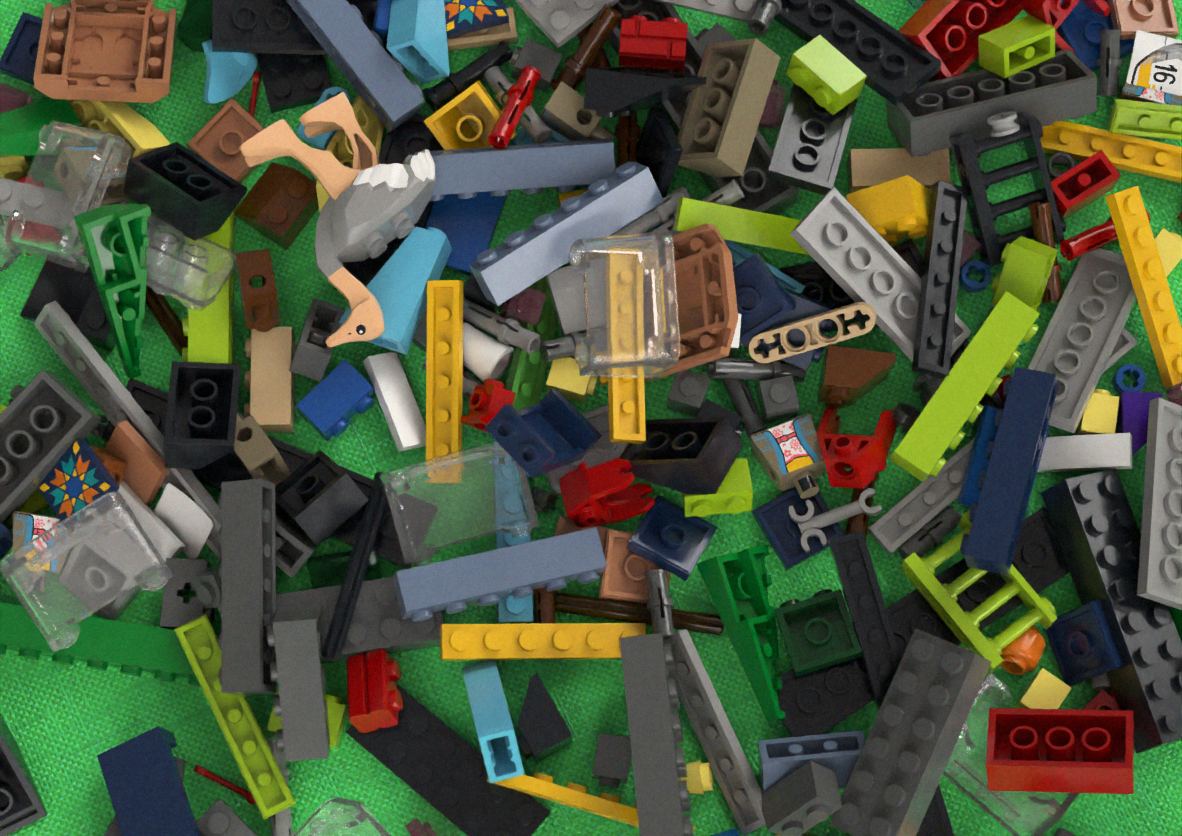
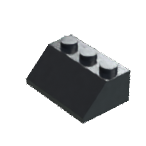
M178 142L128 159L124 194L138 204L150 206L153 214L194 241L217 232L247 193V187Z
M172 361L163 442L165 468L201 469L234 450L241 364Z

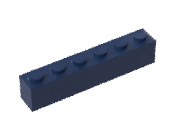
M1015 367L1012 378H1007L1005 381L1003 397L1006 398L1004 409L999 408L996 414L995 428L998 429L995 440L990 439L988 443L986 459L989 460L987 471L982 470L979 476L978 491H981L979 501L973 502L970 509L969 522H972L970 534L965 533L961 542L960 553L964 554L967 567L1009 576L1058 391L1056 374Z

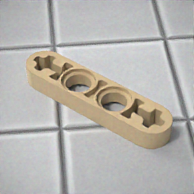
M856 302L759 332L752 338L748 347L749 354L756 362L762 364L770 363L861 336L870 332L875 326L877 312L869 303ZM857 310H860L863 315H869L870 318L865 322V326L862 327L860 322H854L847 326L850 332H845V323L840 314H845V321L854 318ZM831 319L836 322L838 326L837 334L833 337L824 336L819 328L822 320ZM791 329L803 331L806 337L805 344L802 346L792 345L788 341V332ZM780 333L781 345L772 347L769 355H766L762 350L758 351L757 346L761 343V339H764L766 344L776 342L779 339L776 334Z

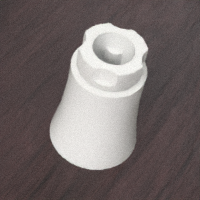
M463 323V365L471 370L483 383L485 379L498 380L513 358L514 347L499 342L469 323Z

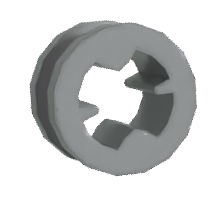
M1013 111L1003 112L989 117L987 124L992 125V130L989 131L990 136L1001 137L1019 131V124L1014 122L1017 118V113Z

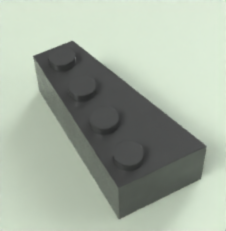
M320 603L280 606L274 617L273 625L267 626L269 647H275L276 660H271L270 663L272 682L278 681L279 694L274 695L275 716H281L282 729H277V745L279 751H285V761L329 757L327 700L323 698V694H326V676L324 666L320 664V660L323 659V633L317 631V622L319 616H321Z

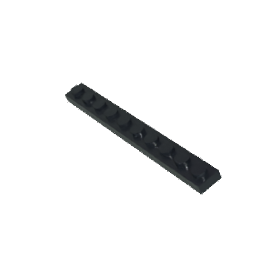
M861 530L830 539L828 544L852 624L862 650V657L879 711L901 662V657L865 537ZM939 784L916 836H954Z

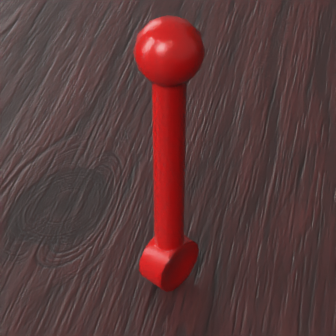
M256 71L253 73V86L248 111L253 118L261 82V72Z
M198 765L195 766L194 772L245 797L249 804H256L251 792Z

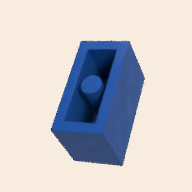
M345 359L298 402L296 407L307 422L328 441L332 436L335 438L340 436L349 427L350 423L348 421L357 413L361 415L366 412L374 403L373 398L376 395L373 386Z

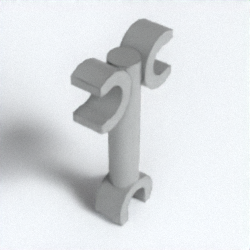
M866 489L860 494L859 500L814 516V505L809 499L805 500L808 512L804 516L797 515L793 505L790 506V518L798 524L802 534V549L806 553L810 552L807 541L812 536L818 537L823 547L827 545L826 536L819 530L820 528L860 513L869 516L879 514L882 511L881 505L871 508L865 504V500L868 497L876 495L875 489Z

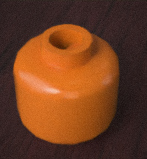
M1036 626L1030 627L1002 649V655L1000 656L1004 661L1000 667L1008 673L1023 675L1037 668L1046 642Z

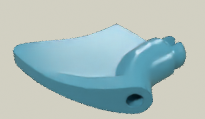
M212 39L202 43L207 63L204 88V102L206 104L224 101L239 92L252 77L258 63L257 57L252 53L212 52Z

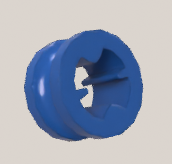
M969 261L960 272V285L970 293L983 291L991 278L990 268L982 261ZM970 270H973L975 274L981 273L983 275L979 281L980 283H977L974 279H968L971 273Z
M1127 364L1122 366L1114 375L1112 380L1113 388L1119 395L1122 392H1139L1145 385L1146 377L1140 367ZM1124 374H1127V377L1130 375L1135 377L1136 381L1133 383L1135 388H1131V384L1126 387L1122 383L1125 378Z

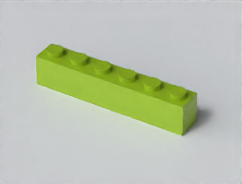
M234 211L215 233L195 241L184 235L185 243L189 244V255H184L185 275H189V285H184L183 287L184 305H188V316H183V334L188 336V347L182 349V362L233 364Z
M1006 291L953 366L949 375L944 379L900 442L890 460L923 483L929 474L936 478L947 460L942 458L944 452L948 447L952 450L956 449L966 434L960 430L967 420L971 423L976 420L984 408L979 403L985 393L989 396L994 394L1002 382V379L998 377L1003 367L1011 369L1021 354L1016 350L1022 340L1029 343L1038 330L1039 326L1034 324L1040 313Z

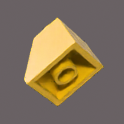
M478 80L425 119L424 123L444 150L493 147L488 142V136L491 134L501 110ZM514 130L510 140L516 136V130Z

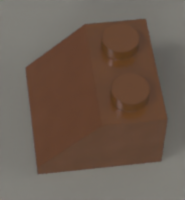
M272 162L235 209L234 215L287 250L319 209L316 182L295 168Z
M828 345L821 364L817 402H823L826 407L834 406L838 409L845 408V405L851 406L887 379L896 361V354Z

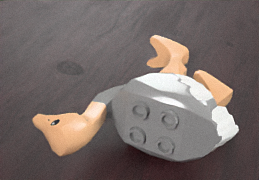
M342 92L304 113L299 118V121L306 127L303 132L307 138H313L334 130L344 131L354 153L352 168L342 165L331 152L315 149L301 142L284 119L273 123L239 147L249 167L276 157H293L315 176L329 196L321 210L316 227L314 252L317 270L345 296L350 304L351 311L347 320L340 328L326 339L325 343L328 347L348 342L371 341L384 333L383 312L376 297L362 282L347 271L342 263L365 261L369 257L374 259L387 249L388 246L386 244L396 237L401 239L411 233L415 228L414 224L418 222L431 199L436 182L435 163L427 149L418 152L417 155H408L403 164H379L377 150L362 132L353 108L345 93Z

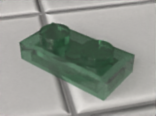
M375 547L372 549L363 581L382 579ZM352 551L308 558L307 567L313 589L342 585Z

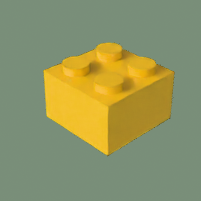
M909 175L846 195L847 201L890 246L896 245L899 239L906 237L920 238L927 235L931 191Z

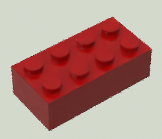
M927 0L898 31L942 61L941 70L928 80V82L961 75L979 56L978 36L1010 23L1023 10L1021 0Z
M989 708L986 755L989 791L1134 794L1133 711Z

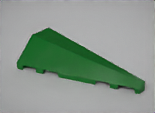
M47 97L14 110L0 113V157H61L62 153L59 150V145L68 137L76 138L80 145H82V124L68 100Z
M147 204L104 205L73 217L125 374L132 379L141 375L139 356L140 348H143L141 324L145 316L147 284L145 260L146 247L149 246L147 228L151 209Z
M767 545L747 548L737 553L716 556L696 565L765 718L769 723L786 717L785 712L780 711L777 691L782 689V679L776 678L774 661L779 658L775 609L768 602L767 587L772 584L771 575L765 572L764 557L769 555Z

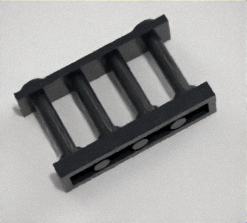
M1026 113L1017 114L1020 129L1006 136L988 137L979 141L973 139L971 135L964 133L949 136L961 186L969 189L967 210L980 261L991 267L1004 263L1001 262V253L1008 243L1011 244L1020 236L1034 239L1032 226L1001 236L998 233L996 234L994 221L997 220L998 216L1026 208L1028 204L1035 202L1043 204V201H1050L1055 243L1060 245V242L1065 240L1063 232L1066 231V225L1062 215L1057 210L1040 140L1043 137V130L1039 120L1035 119L1034 115ZM1022 140L1024 141L1028 159L986 173L980 170L978 158L981 157L982 153ZM1031 172L1035 191L996 204L988 202L986 190L989 189V185Z

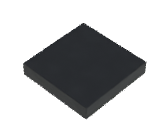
M651 107L637 143V163L649 168L662 197H666L683 149L662 107Z

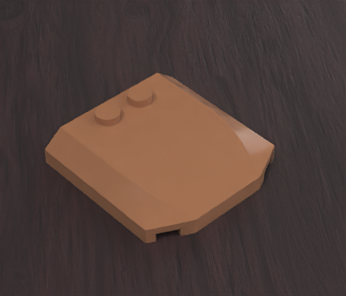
M70 0V4L54 8L52 2L45 4L33 77L34 88L52 99L154 103L168 95L170 91L177 23L176 10L170 8V13L155 8V2L151 0Z
M705 223L642 247L644 383L729 356L738 322V309L732 253L716 226Z

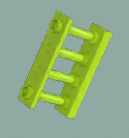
M967 511L958 522V525L963 529L960 533L927 558H919L915 552L903 560L900 569L964 647L991 662L987 675H989L1004 661L1000 656L1002 655V649L1038 621L1047 630L1058 618L1054 615L1056 611L1051 602L1044 596L1039 597L1013 564H1011L1009 576L1000 574L1007 582L1005 586L971 612L968 610L964 612L956 603L958 600L957 596L989 571L970 568L949 585H941L934 574L938 566L960 550L964 534H970L972 522H969L970 513ZM1017 594L1029 608V611L995 638L989 637L986 639L978 629L980 627L979 623Z

